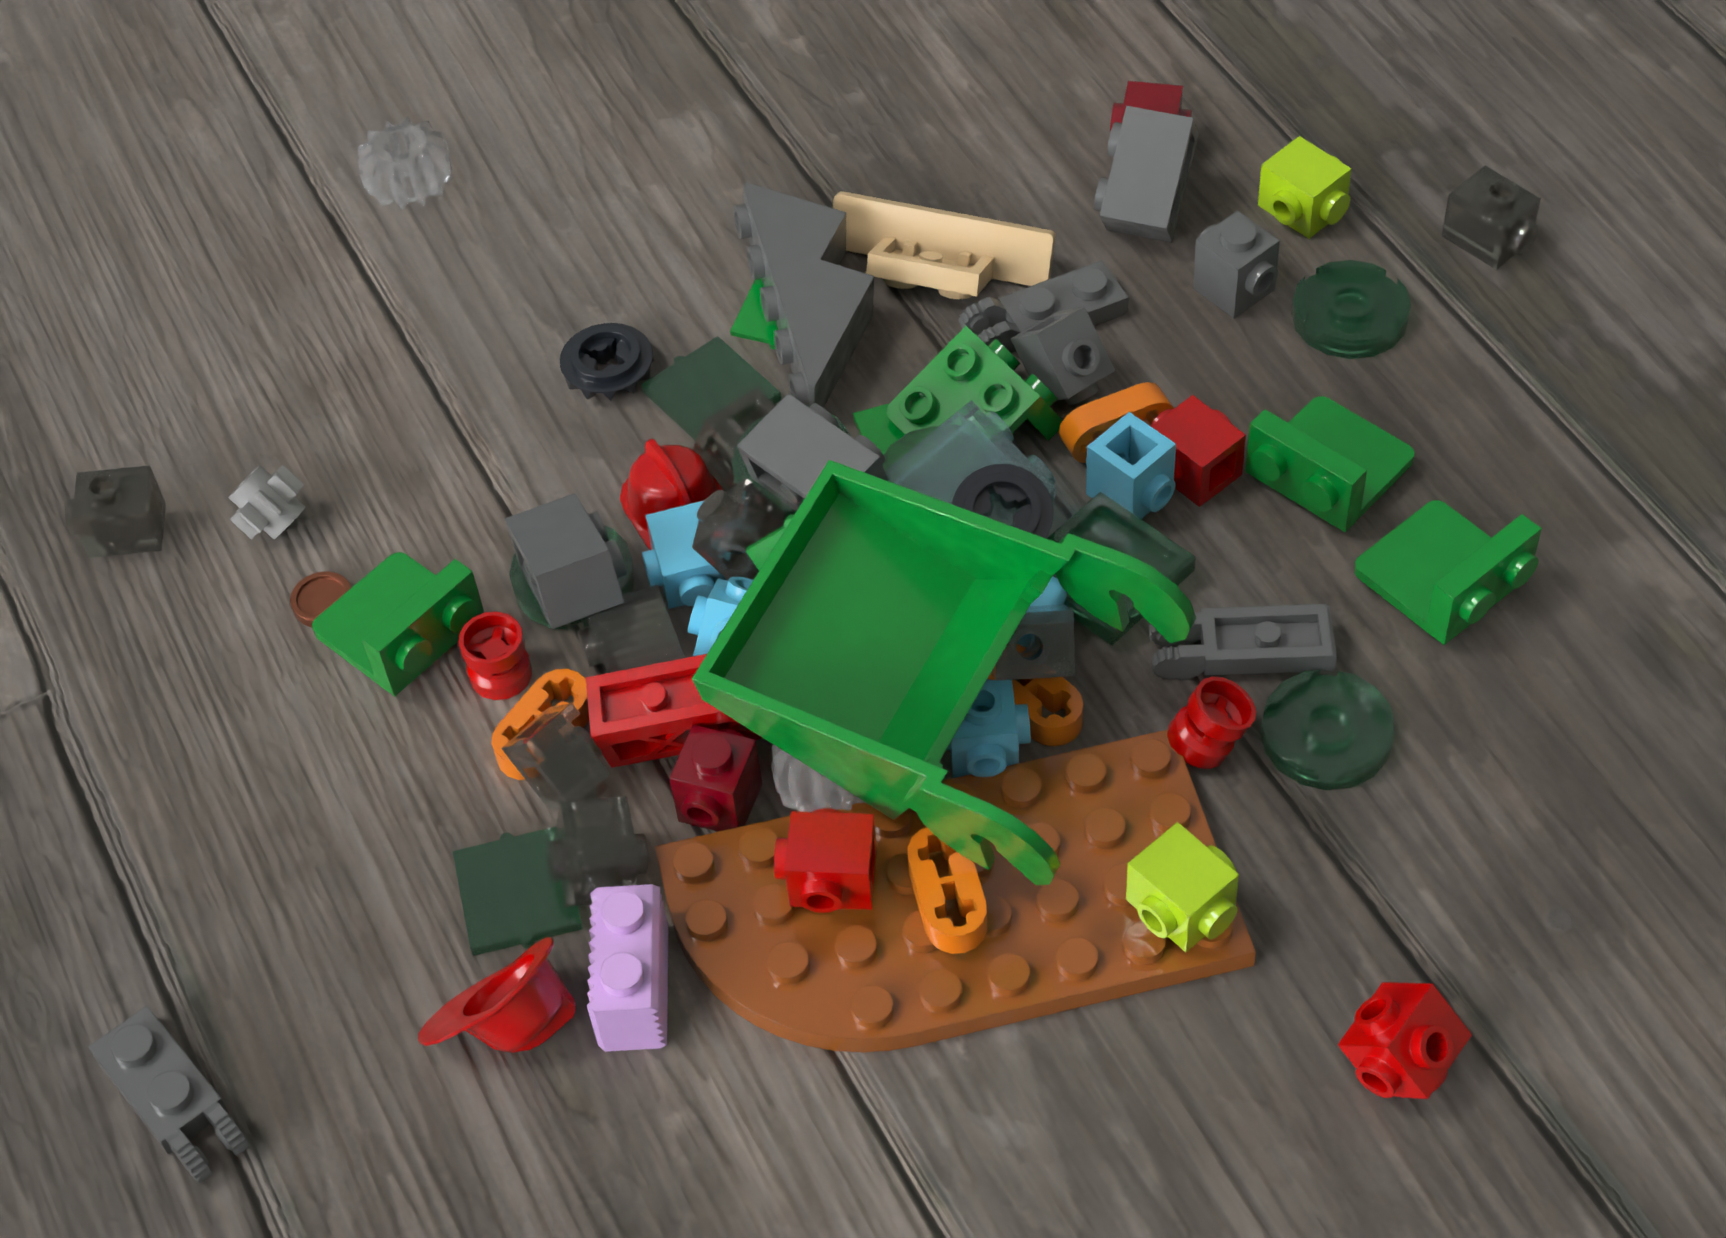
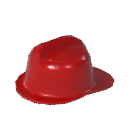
M655 439L647 440L645 452L633 463L629 477L622 485L620 502L624 513L633 524L646 547L652 550L646 521L647 514L704 500L707 501L716 533L727 531L732 546L737 539L736 521L738 517L735 509L715 477L708 470L703 458L691 448L685 446H659Z
M546 937L540 940L510 965L477 982L451 999L424 1024L418 1033V1042L425 1046L437 1044L463 1031H467L494 1050L511 1053L531 1050L544 1043L573 1018L577 1008L575 999L566 989L563 980L547 958L554 946V939Z

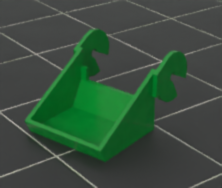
M828 460L692 677V681L702 700L894 820L908 808H911L918 814L922 823L941 841L987 870H990L996 859L990 844L992 842L996 850L1036 886L1047 885L1052 882L1061 864L1054 849L1037 832L1015 816L986 801L941 783L948 771L942 768L943 765L939 761L1029 606L1044 592L1053 575L1056 574L1059 584L1077 604L1097 619L1124 632L1129 623L1124 594L1133 601V607L1170 644L1186 639L1196 620V615L1192 603L1174 582L1153 566L1128 554L1069 533L1057 543Z

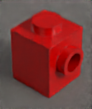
M1194 395L1187 398L1173 410H1164L1152 422V428L1176 443L1175 489L1198 507H1201L1243 474L1246 434L1232 425L1224 413L1211 409Z
M821 808L812 812L791 811L788 838H777L774 851L775 879L786 880L790 907H804L807 910L818 913H829L838 909L872 910L877 860L874 814L843 813L832 808Z

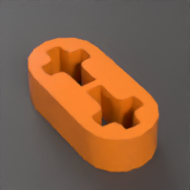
M1145 382L1074 409L1062 421L1059 435L1073 458L1080 463H1086L1087 446L1128 412L1151 426L1154 419L1166 409L1173 410L1174 407L1157 384Z
M1008 643L988 679L998 680L996 673L999 671L1006 675H1011L1016 671L1019 672V682L1010 676H1005L1002 679L1012 678L1015 705L1027 704L1030 735L1033 740L1042 745L1053 747L1066 745L1075 740L1083 726L1084 703L1080 692L1029 649L1019 644ZM1042 705L1053 713L1061 708L1065 709V717L1061 718L1057 714H1051L1047 718L1042 717Z
M555 669L545 673L537 679L500 721L492 733L491 744L498 766L506 776L517 780H528L540 776L554 763L588 723L589 711L585 677L579 672L570 669ZM570 695L573 696V703L564 702ZM554 698L561 701L552 708L551 701ZM533 739L535 747L532 750L521 747L515 753L512 752L511 746L515 743L519 746H526Z
M927 827L920 829L911 837L907 850L909 876L926 935L930 942L941 951L951 954L966 953L975 949L984 940L988 930L986 899L975 864L941 841ZM941 851L942 856L949 863V876L939 878L935 863L929 860L930 853ZM956 899L959 913L962 917H966L965 925L954 927L952 921L946 918L945 901Z

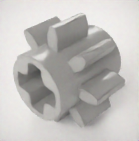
M259 465L228 497L239 507L230 520L250 539L262 530L273 539H276L306 507L295 497L304 484L284 465L272 474Z

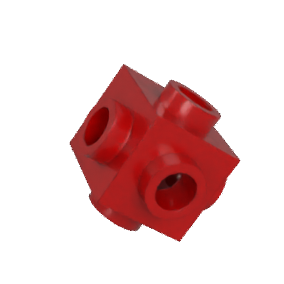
M1382 982L1373 996L1358 1008L1354 1017L1355 1021L1340 1040L1338 1046L1356 1068L1355 1074L1357 1079L1372 1093L1384 1098L1428 1099L1432 1092L1443 1084L1447 1077L1448 1069L1472 1034L1433 983Z

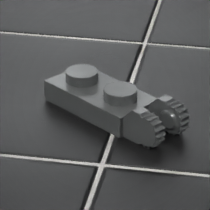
M1103 260L999 297L998 300L987 297L979 300L978 303L973 302L972 305H968L965 310H962L963 312L959 315L960 319L958 321L962 329L967 326L975 335L978 334V337L987 346L994 339H997L1010 353L1016 352V349L1011 341L1012 337L1057 311L1084 306L1093 325L1096 326L1125 315L1128 312L1129 297Z
M1327 603L1200 608V612H1195L1196 620L1186 639L1172 644L1151 624L1148 625L1151 642L1153 641L1154 645L1158 644L1160 647L1167 646V648L1163 647L1161 650L1157 649V652L1153 653V657H1151L1153 674H1157V677H1162L1163 680H1172L1173 678L1189 680L1204 672V675L1335 671L1337 656L1330 606ZM1201 639V645H1191Z
M147 1005L87 1047L96 1062L166 1153L169 1155L171 1152H174L198 1184L212 1175V1172L209 1169L207 1158L196 1145H192L189 1141L197 1133L211 1124L220 1142L227 1150H232L236 1156L250 1146L243 1133L228 1115V1110L221 1097Z

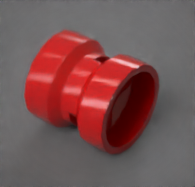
M497 611L485 612L469 620L459 634V647L462 657L467 664V674L474 691L483 698L492 700L509 699L518 695L528 686L532 677V665L529 654L525 649V639L518 621L509 614Z
M1213 676L1203 679L1189 696L1187 706L1182 707L1168 725L1167 738L1170 746L1177 754L1183 756L1186 763L1202 769H1212L1220 766L1234 748L1235 740L1241 739L1255 721L1256 708L1254 702L1242 687L1231 680Z

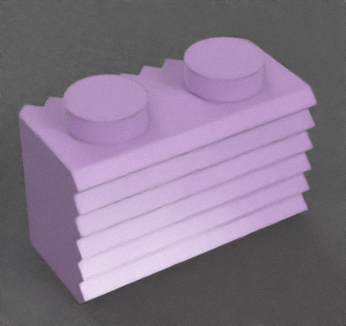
M653 884L598 887L590 894L592 904L590 905L592 916L589 919L592 928L589 930L591 953L588 956L591 965L588 967L590 978L587 980L590 988L587 992L590 1002L587 1004V1009L598 1046L605 1052L662 1048L667 1045L668 922L662 894H660V887Z

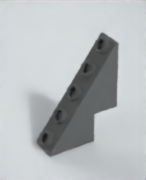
M746 182L743 187L744 204L733 206L735 226L739 239L748 238L751 245L747 246L746 249L751 277L753 280L762 279L764 287L760 288L764 317L767 322L776 321L778 330L774 331L778 360L781 365L790 364L792 373L788 375L790 395L808 407L816 403L824 408L873 316L874 276L839 265L846 253V212Z

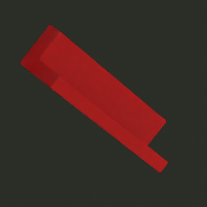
M707 654L586 677L591 738L611 768L680 755L692 725L714 730L728 728L741 733L746 738L755 740L764 738L702 700L692 681V677Z

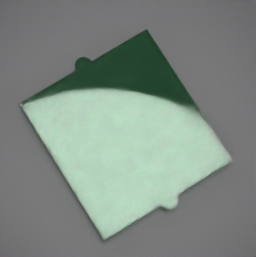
M718 336L685 357H675L673 365L641 384L643 393L704 450L736 429L748 428L750 420L781 401V392Z
M560 825L517 836L507 832L500 836V840L453 851L469 944L473 956L517 945H522L523 948L529 949L537 940L583 929Z

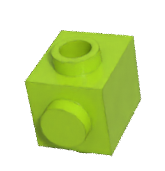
M1298 136L1261 164L1258 206L1273 215L1280 223L1290 226L1310 239L1326 225L1337 223L1346 213L1350 204V196L1348 194L1352 168L1342 163L1335 156L1329 155L1301 136Z
M1177 822L1128 862L1126 900L1137 909L1140 919L1153 934L1160 938L1168 936L1182 950L1187 952L1205 936L1208 939L1218 937L1232 923L1238 911L1236 898L1239 874L1223 851L1212 845L1205 846Z

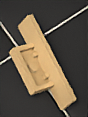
M843 191L837 193L833 198V209L846 212V251L868 255L866 274L883 278L884 283L888 286L908 289L919 285L938 289L939 294L947 298L967 299L972 296L977 297L991 279L1032 286L1051 278L1056 234L1052 230Z

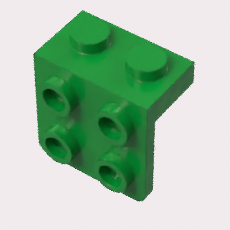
M967 326L889 403L886 409L887 417L954 483H961L968 475L976 471L1025 420L1048 441L1059 431L1062 419L1050 407L1058 398L1034 374H1031L1024 381L1014 371L1021 363L997 339H994L987 346Z
M1318 396L1313 398L1289 422L1264 409L1249 423L1245 472L1343 532H1346L1412 466L1415 452L1407 443L1330 398Z
M1433 500L1425 504L1357 557L1354 574L1359 580L1442 645H1446L1470 624L1478 622L1490 608L1511 591L1521 587L1529 580L1539 563V559L1535 555L1542 528L1521 514L1491 538L1445 502Z
M396 552L388 556L316 617L312 623V628L318 640L395 697L459 641V634L463 626L473 617L484 613L473 571L458 560L454 559L435 575L407 554Z

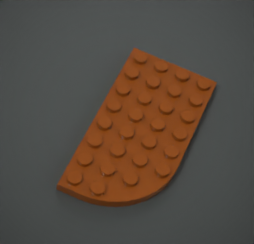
M1168 729L1006 766L1004 771L995 776L978 777L969 774L941 782L986 801L1015 816L1037 832L1054 849L1061 863L1050 884L1036 886L996 850L995 845L990 842L996 858L990 870L974 862L986 899L988 930L984 940L975 949L966 953L951 954L941 951L930 942L926 935L909 876L907 850L911 837L926 826L922 823L918 814L911 808H908L893 820L861 799L825 807L836 809L843 813L874 814L877 860L872 910L838 909L829 913H818L807 910L804 907H790L786 880L775 879L774 876L776 839L788 838L790 815L655 846L668 909L677 940L686 959L700 980L719 1000L755 1026L796 1043L832 1051L879 1052L919 1046L1254 966L1256 955L1237 900L1236 906L1238 911L1228 928L1214 939H1208L1205 936L1187 952L1182 950L1168 936L1160 938L1153 934L1140 919L1137 909L1126 900L1128 862L1175 823H1180L1205 846L1212 845L1216 847L1184 758L1177 754L1169 744L1167 738ZM941 851L930 853L929 860L935 863L939 878L949 876L948 860L944 859ZM956 899L945 901L946 918L952 921L954 927L965 925L966 917H962L959 913Z

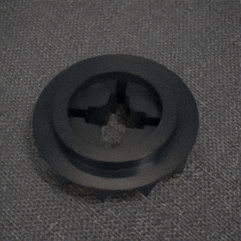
M602 323L579 331L567 341L560 354L561 372L569 389H580L587 400L598 393H603L612 401L615 392L619 390H625L634 394L638 381L650 379V366L654 361L652 346L648 338L636 328L620 323ZM616 355L618 365L609 364L604 370L598 371L597 363L606 364L610 358H614Z
M1011 464L988 465L968 475L957 488L953 496L952 505L989 518L991 516V494H993L996 502H1000L1005 509L1020 508V511L1013 515V527L1047 539L1053 523V503L1046 486L1032 472Z

